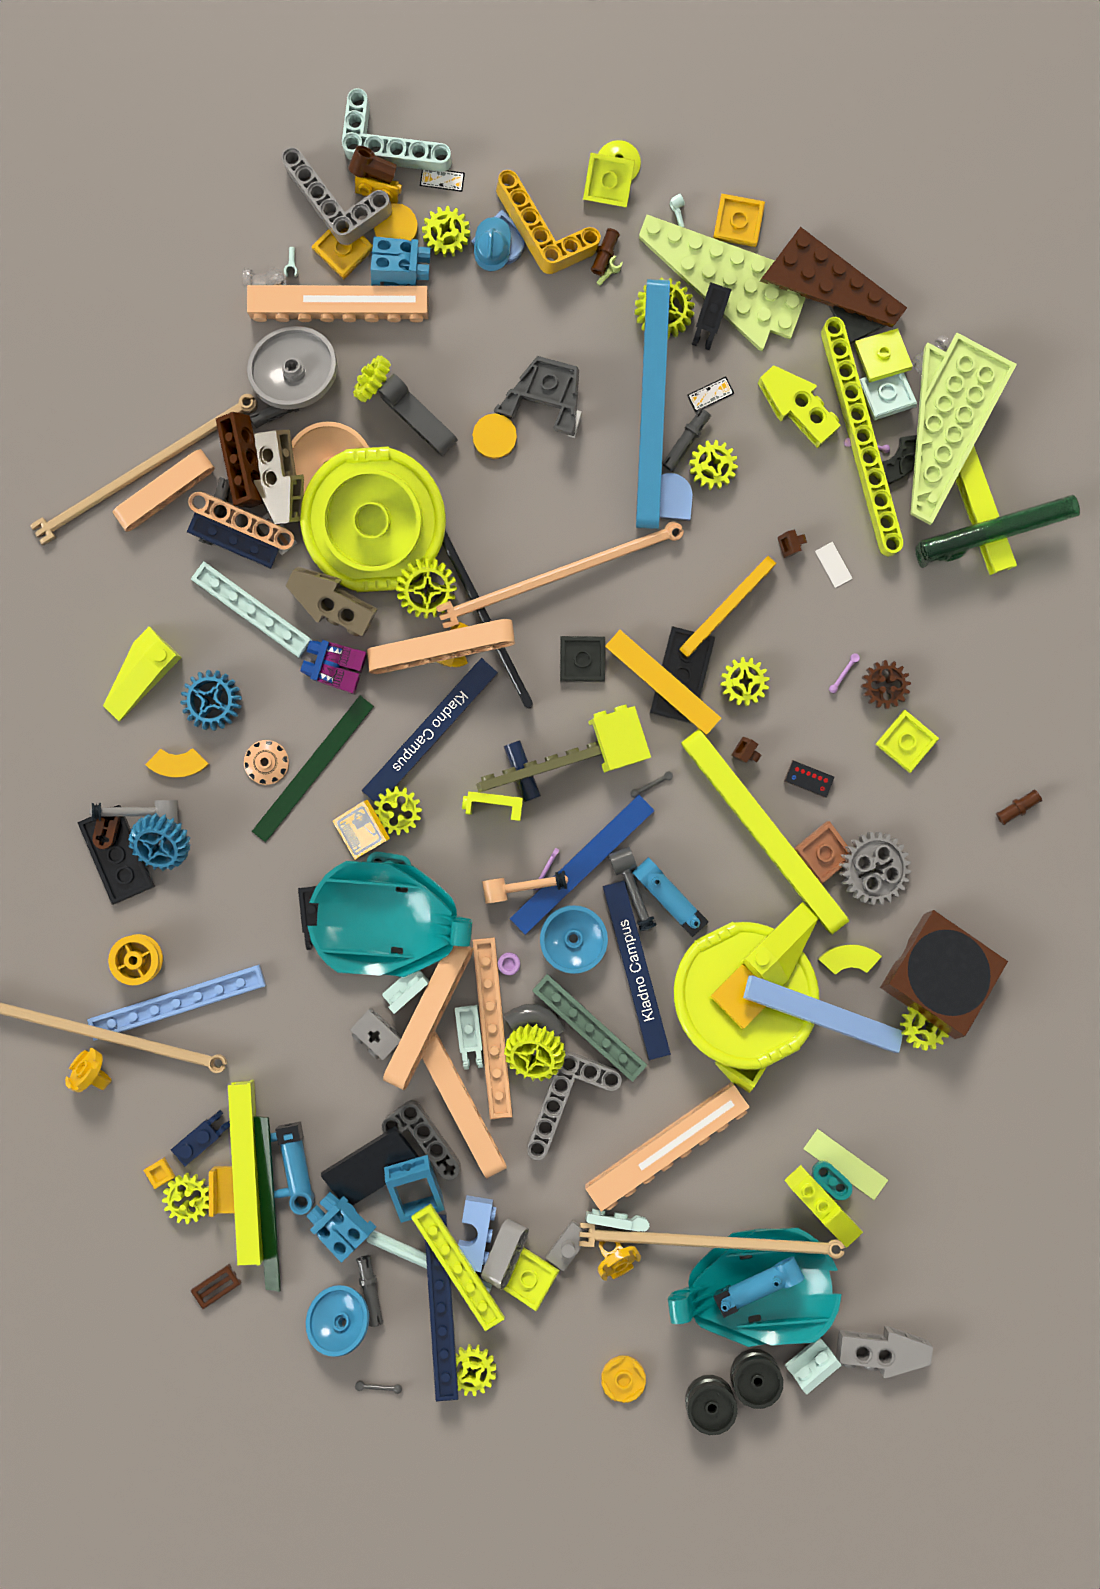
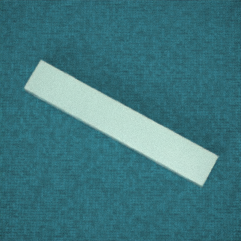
M203 561L192 576V581L298 658H301L308 648L309 641H313Z

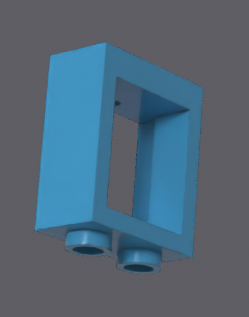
M428 1155L384 1167L385 1183L401 1223L412 1220L411 1216L429 1204H432L436 1212L445 1210L443 1194ZM427 1178L433 1196L402 1204L396 1186Z

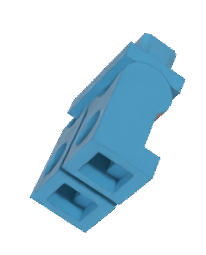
M374 237L371 260V286H380L381 282H395L400 285L409 284V286H416L417 280H429V265L418 264V262L430 263L431 248L419 247V241L416 239H412L411 242L405 239Z
M329 1192L319 1202L328 1212L325 1214L316 1205L306 1216L314 1225L310 1231L314 1235L317 1234L323 1244L342 1263L374 1231L376 1226L371 1221L367 1223L356 1212V1209L350 1203H347L348 1200L344 1196L339 1200Z

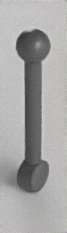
M666 772L661 778L638 790L633 789L631 796L636 798L640 793L664 780H671L673 778L672 772Z
M358 1381L355 1384L357 1391L374 1389L394 1391L396 1394L402 1392V1387L399 1384L383 1386L364 1384L362 1381Z

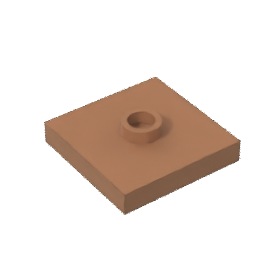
M826 821L794 848L821 884L843 868L839 866V863H845V859L841 857V854L848 855L849 853L845 848L848 845L830 821Z

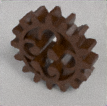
M887 660L882 661V666L876 662L873 664L874 669L870 667L866 669L869 675L862 676L866 683L862 684L861 688H866L867 690L863 697L869 695L868 703L871 704L875 701L876 708H880L884 704V708L889 709L890 703L893 707H897V700L904 702L906 699L903 694L910 693L906 686L911 685V682L905 680L909 673L903 674L902 670L904 667L896 668L895 661L888 665ZM883 670L888 671L889 675L887 678L882 675ZM885 680L886 683H892L897 680L900 682V687L891 686L886 689V687L881 686L873 689L871 683L874 681L876 684H880ZM885 691L890 695L889 700L883 698Z

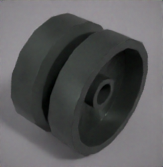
M761 1349L746 1350L734 1359L730 1378L739 1400L744 1405L753 1409H764L772 1406L781 1396L784 1380L776 1360L768 1352Z
M703 1375L689 1385L685 1395V1404L693 1427L709 1436L720 1435L728 1431L735 1423L738 1414L737 1402L730 1385L723 1378L715 1375Z

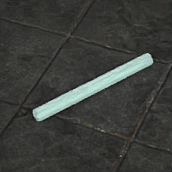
M375 1230L367 1237L366 1241L427 1269L426 1253ZM481 1279L484 1286L490 1293L492 1285Z

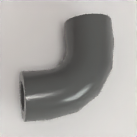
M524 1004L504 1014L512 1031H516L519 1026L524 1028L527 1024L532 1027L537 1024L541 1029L546 1026V1031L554 1030V1036H558L565 1031V1028L555 1014L541 1005Z

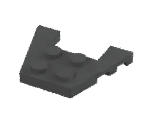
M537 356L520 376V381L514 389H510L507 392L506 398L501 405L498 404L495 407L494 412L514 419L522 399L559 408L561 410L553 427L554 430L574 436L579 384L578 367Z

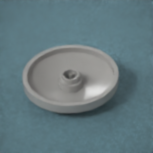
M290 326L275 330L258 342L250 354L247 374L254 392L266 404L280 409H299L315 403L329 391L335 381L338 365L333 347L325 336L311 328Z

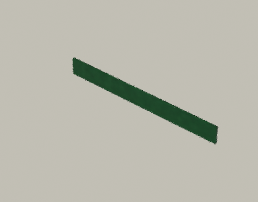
M361 695L356 699L254 827L252 832L264 842L270 838L374 706Z
M254 1116L265 1289L280 1292L269 1117Z

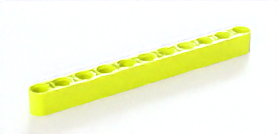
M831 317L822 328V341L852 445L853 455L878 547L884 556H893L903 547L902 534L846 328L840 318ZM829 326L835 327V328L837 329L838 333H837V334H832V333H830V332L828 331V327H829ZM834 348H841L844 355H836ZM846 369L849 372V377H843L839 370ZM845 391H853L855 394V398H848L845 394ZM851 412H858L861 420L853 419ZM857 433L866 435L867 441L862 442L858 440ZM863 455H870L873 462L866 463L863 460ZM869 476H875L878 479V485L871 484ZM875 497L883 499V507L876 505ZM882 518L887 519L890 522V528H884L880 520ZM887 540H892L895 542V550H891L887 547Z
M697 729L681 742L683 748L802 900L818 917L824 928L833 935L849 922L848 917L706 736Z

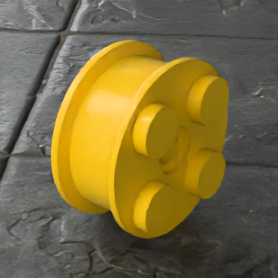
M135 934L121 938L113 945L109 953L108 964L113 976L121 983L140 985L152 980L160 972L163 964V953L159 944L153 938L143 934ZM134 956L138 960L137 963H135L133 960Z

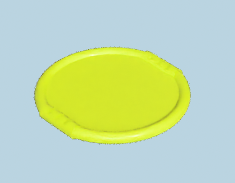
M389 446L345 449V451L330 458L311 478L302 500L300 526L307 551L324 574L341 579V586L357 592L396 590V586L401 585L397 581V577H405L401 570L409 571L410 569L407 565L409 562L414 567L417 565L416 559H419L421 564H424L425 557H428L430 564L433 559H436L445 535L446 514L438 486L428 471L415 459L396 449L389 448ZM422 573L416 575L410 583L422 576Z
M730 922L694 940V943L680 961L674 981L675 1009L687 1037L709 1058L723 1065L738 1069L762 1070L797 1052L805 1043L815 1025L766 1006L742 1030L710 997L741 966L740 962L774 930V928L763 924ZM802 951L789 980L783 987L819 1000V987L814 969Z

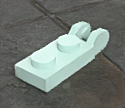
M478 1006L455 1007L460 1053H462L464 1070L469 1069L470 1066L467 1052L476 1051V1065L478 1068H483L481 1052L483 1047Z
M592 1208V1212L586 1211L585 1219L590 1224L645 1232L650 1227L649 1221L643 1216L635 1215L630 1219L627 1218L628 1214L615 1212L613 1216L607 1215L605 1210L600 1211L597 1208Z

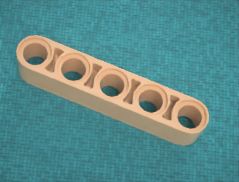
M201 449L196 450L118 505L112 513L126 532L131 531L209 476L215 467Z
M195 492L189 497L188 504L191 510L279 549H289L294 543L295 537L293 532L283 526L274 524L267 519L205 492ZM198 495L204 497L206 501L205 506L201 509L197 508L193 502L194 498ZM223 505L226 507L227 515L224 518H220L215 514L216 506ZM239 514L247 516V526L240 527L236 523V517ZM264 523L268 525L270 531L267 536H261L257 532L259 524ZM279 534H289L291 538L288 545L280 544L278 541Z

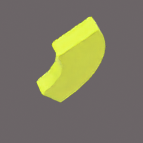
M840 945L826 951L818 960L836 975L842 969L850 967L859 968L868 973L882 956L876 951L861 945Z

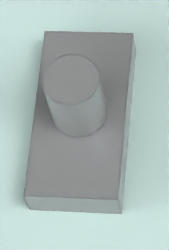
M573 1220L545 1256L548 1261L563 1272L582 1248V1246H579V1241L588 1240V1237H579V1232L588 1231L581 1228Z

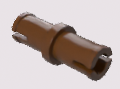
M607 228L602 244L596 250L598 254L591 267L592 272L596 275H604L609 260L614 256L613 250L620 236L619 232L615 229Z
M1033 789L1019 800H1013V804L997 812L996 816L1003 825H1006V823L1017 816L1025 815L1028 809L1043 800L1039 793Z

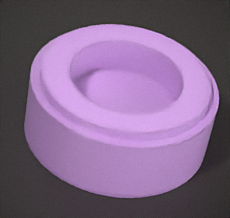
M504 953L498 960V968L505 975H513L520 968V959L514 953Z

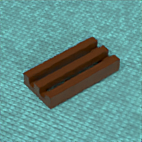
M230 1264L191 1289V1293L202 1309H205L242 1283L236 1277L235 1271H232ZM227 1272L228 1276L201 1294L198 1293L199 1290ZM229 1280L233 1281L232 1284L218 1292L216 1295H214L205 1302L203 1301V1298L205 1296H207L208 1294H210L211 1292H213Z

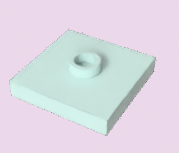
M904 372L870 383L867 377L859 379L865 401L874 421L917 406V401Z

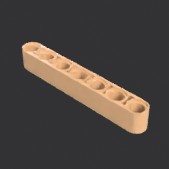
M510 619L495 620L367 649L369 673L382 674L512 646L515 644L513 622Z
M453 946L448 956L439 961L384 1073L383 1081L402 1090L407 1088L472 956L473 948L469 946Z
M435 1031L422 1059L483 1175L488 1179L506 1169V1163Z

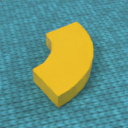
M192 748L188 752L179 755L169 754L165 750L160 749L145 765L160 775L178 778L194 775L205 769L209 763Z

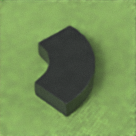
M917 435L900 437L895 455L889 460L882 462L888 484L902 479L914 467Z

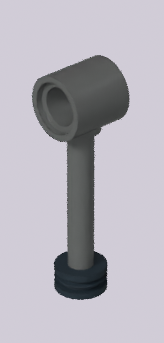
M630 847L608 854L615 874H623L640 917V921L637 922L640 925L639 927H641L640 931L651 930L657 924L653 921L655 919L654 916L649 917L631 870L637 868Z

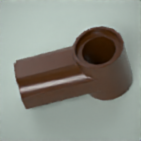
M357 146L348 169L357 177L364 178L370 176L390 185L394 178L397 164L375 156L374 152L365 146Z

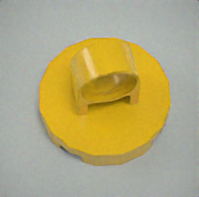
M90 1048L89 1052L86 1050L82 1051L69 1067L72 1073L70 1078L66 1076V1086L74 1092H81L89 1085L105 1090L112 1080L101 1070L102 1054L94 1048Z
M599 1241V1248L604 1260L598 1266L597 1271L604 1281H607L608 1276L616 1279L634 1268L632 1263L635 1260L638 1262L641 1260V1255L635 1246L622 1248L620 1242H614L616 1244L615 1249L607 1252L603 1249L606 1242Z

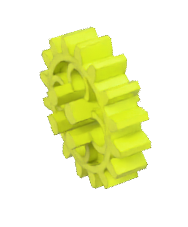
M378 355L376 359L373 358L371 364L368 363L367 367L364 366L361 369L362 375L357 377L358 383L354 386V397L361 402H366L367 399L370 400L372 395L376 394L382 386V382L384 383L387 380L386 374L390 371V361L382 355Z
M395 786L393 792L386 788L387 794L383 795L380 793L381 801L374 802L378 806V809L374 810L375 813L379 815L378 818L382 822L383 827H388V834L396 830L397 835H400L402 829L409 833L408 827L415 828L414 820L421 819L417 812H421L422 808L416 807L420 800H413L415 793L411 792L408 795L406 787L399 791L398 786ZM403 796L406 801L401 805V810L404 812L411 811L412 816L406 818L402 813H399L397 816L398 823L392 825L389 820L393 818L394 811L391 809L385 811L382 806L385 803H389L392 808H396L398 805L397 798Z
M186 1173L183 1179L178 1175L175 1177V1181L171 1180L168 1183L170 1188H166L163 1191L167 1196L162 1199V1202L168 1204L164 1211L170 1210L172 1212L169 1218L177 1216V1223L185 1219L186 1224H189L192 1218L197 1222L200 1219V1215L204 1217L207 1214L205 1209H209V1202H207L209 1200V1194H207L209 1186L205 1187L203 1185L206 1179L197 1180L198 1174L190 1178L189 1173ZM184 1185L186 1190H180L179 1186ZM195 1190L201 1192V1196L196 1195L191 1201L186 1200L179 1207L174 1204V1200L178 1202L184 1196L189 1197ZM189 1206L195 1207L196 1211H190Z

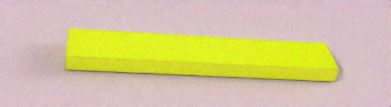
M432 1204L411 1216L412 1220L483 1329L487 1331L503 1321L505 1316Z

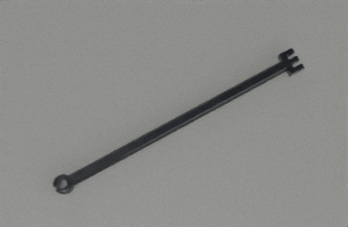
M445 530L442 544L470 600L476 599L479 595ZM485 607L476 610L482 623L491 622ZM505 647L496 649L524 707L527 709L532 708V699Z

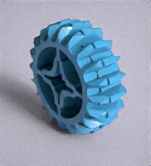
M207 670L206 677L202 672H198L199 680L193 676L190 677L193 683L192 686L187 683L184 685L185 688L189 689L188 693L181 692V695L187 697V700L180 701L182 705L188 706L182 710L183 713L191 712L187 720L193 721L195 719L194 726L196 727L202 723L203 730H207L210 724V728L213 731L217 729V723L220 728H225L224 720L232 724L233 721L230 715L238 717V713L234 712V708L241 709L242 707L236 704V701L242 700V696H235V693H238L240 688H232L236 681L233 679L228 681L229 675L227 674L221 677V672L217 670L214 675L211 670ZM217 682L216 687H212L208 692L200 690L207 683ZM223 687L228 694V705L224 704L221 700ZM203 695L213 697L220 706L211 704ZM195 696H198L202 702L200 713H198L195 707ZM214 709L223 711L218 717L205 718Z
M155 813L153 816L148 814L144 818L141 817L131 828L128 840L130 841L129 847L133 849L132 855L139 856L138 861L143 860L145 867L152 865L154 870L159 867L164 871L167 868L172 870L175 866L178 867L187 858L191 846L189 844L191 837L186 836L187 830L181 829L182 823L176 824L174 818L169 820L166 814L160 817Z

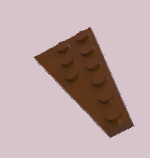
M801 226L760 280V282L777 285L785 291L791 290L800 293L805 298L825 305L845 309V312L857 313L867 317L868 320L893 328L907 309L905 305Z

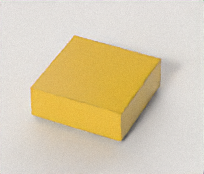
M165 1157L143 1170L154 1189L176 1177Z

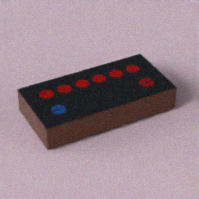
M792 760L784 782L827 798L834 776Z

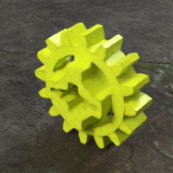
M446 206L445 211L437 207L438 213L435 214L430 211L431 219H424L426 226L422 227V233L425 234L423 240L428 242L427 247L434 248L435 255H438L441 251L443 252V257L447 256V252L455 256V250L463 251L462 244L468 245L466 237L471 236L470 230H468L470 227L469 221H465L464 213L458 216L457 208L451 212L449 206ZM456 223L459 224V226H460V228H461V233L459 232L458 229L455 228V227H456ZM432 231H434V234L437 235V237H436L437 240H436V241L434 240V238H433L432 235H431V232H432Z
M715 440L713 445L706 441L705 447L699 444L697 447L698 452H692L691 456L694 459L689 461V465L694 467L689 472L690 474H696L694 482L702 481L700 487L708 484L709 490H712L713 485H716L719 490L722 487V482L725 485L730 483L728 477L734 479L736 474L732 471L737 470L738 465L733 464V462L737 460V456L731 457L733 448L726 450L725 442L722 446H719L718 440ZM705 454L706 460L699 464L700 457ZM711 461L714 464H718L716 470L713 466H709ZM728 466L726 474L721 476V469ZM703 474L709 475L711 479L705 477Z
M741 657L740 663H737L734 659L732 661L733 667L728 665L725 667L728 673L721 674L725 681L720 683V686H726L723 695L728 693L731 695L728 701L736 699V705L739 706L744 701L745 706H749L750 700L756 704L758 702L757 696L761 698L765 696L762 690H768L769 687L764 682L770 680V678L763 675L767 669L760 670L761 662L754 665L753 658L745 662L744 657ZM739 668V675L736 678L730 679L734 670ZM749 668L754 670L757 673V676L751 674L749 672ZM743 675L745 676L746 680H750V683L747 684L746 687H744V684H740L739 682L741 679H743ZM754 685H759L757 691L751 695V688ZM732 688L738 689L741 692V696L736 694Z
M907 1007L910 1013L902 1014L906 1021L900 1023L906 1029L901 1034L909 1036L906 1042L912 1043L914 1041V1048L918 1049L921 1045V1049L925 1051L928 1050V1045L931 1049H936V1043L943 1045L942 1037L948 1038L949 1035L932 1023L926 1026V1030L919 1029L925 1025V1022L929 1021L917 1010ZM915 1034H921L925 1041L918 1039Z
M468 1344L467 1350L459 1347V1355L456 1353V1365L458 1366L461 1361L463 1366L457 1372L458 1391L464 1389L465 1396H467L469 1391H472L473 1396H476L477 1390L484 1394L485 1385L491 1388L492 1381L490 1379L496 1378V1373L492 1371H495L497 1366L496 1364H491L494 1361V1356L487 1357L488 1349L480 1351V1345L472 1349L471 1344ZM487 1368V1374L483 1379L481 1373Z

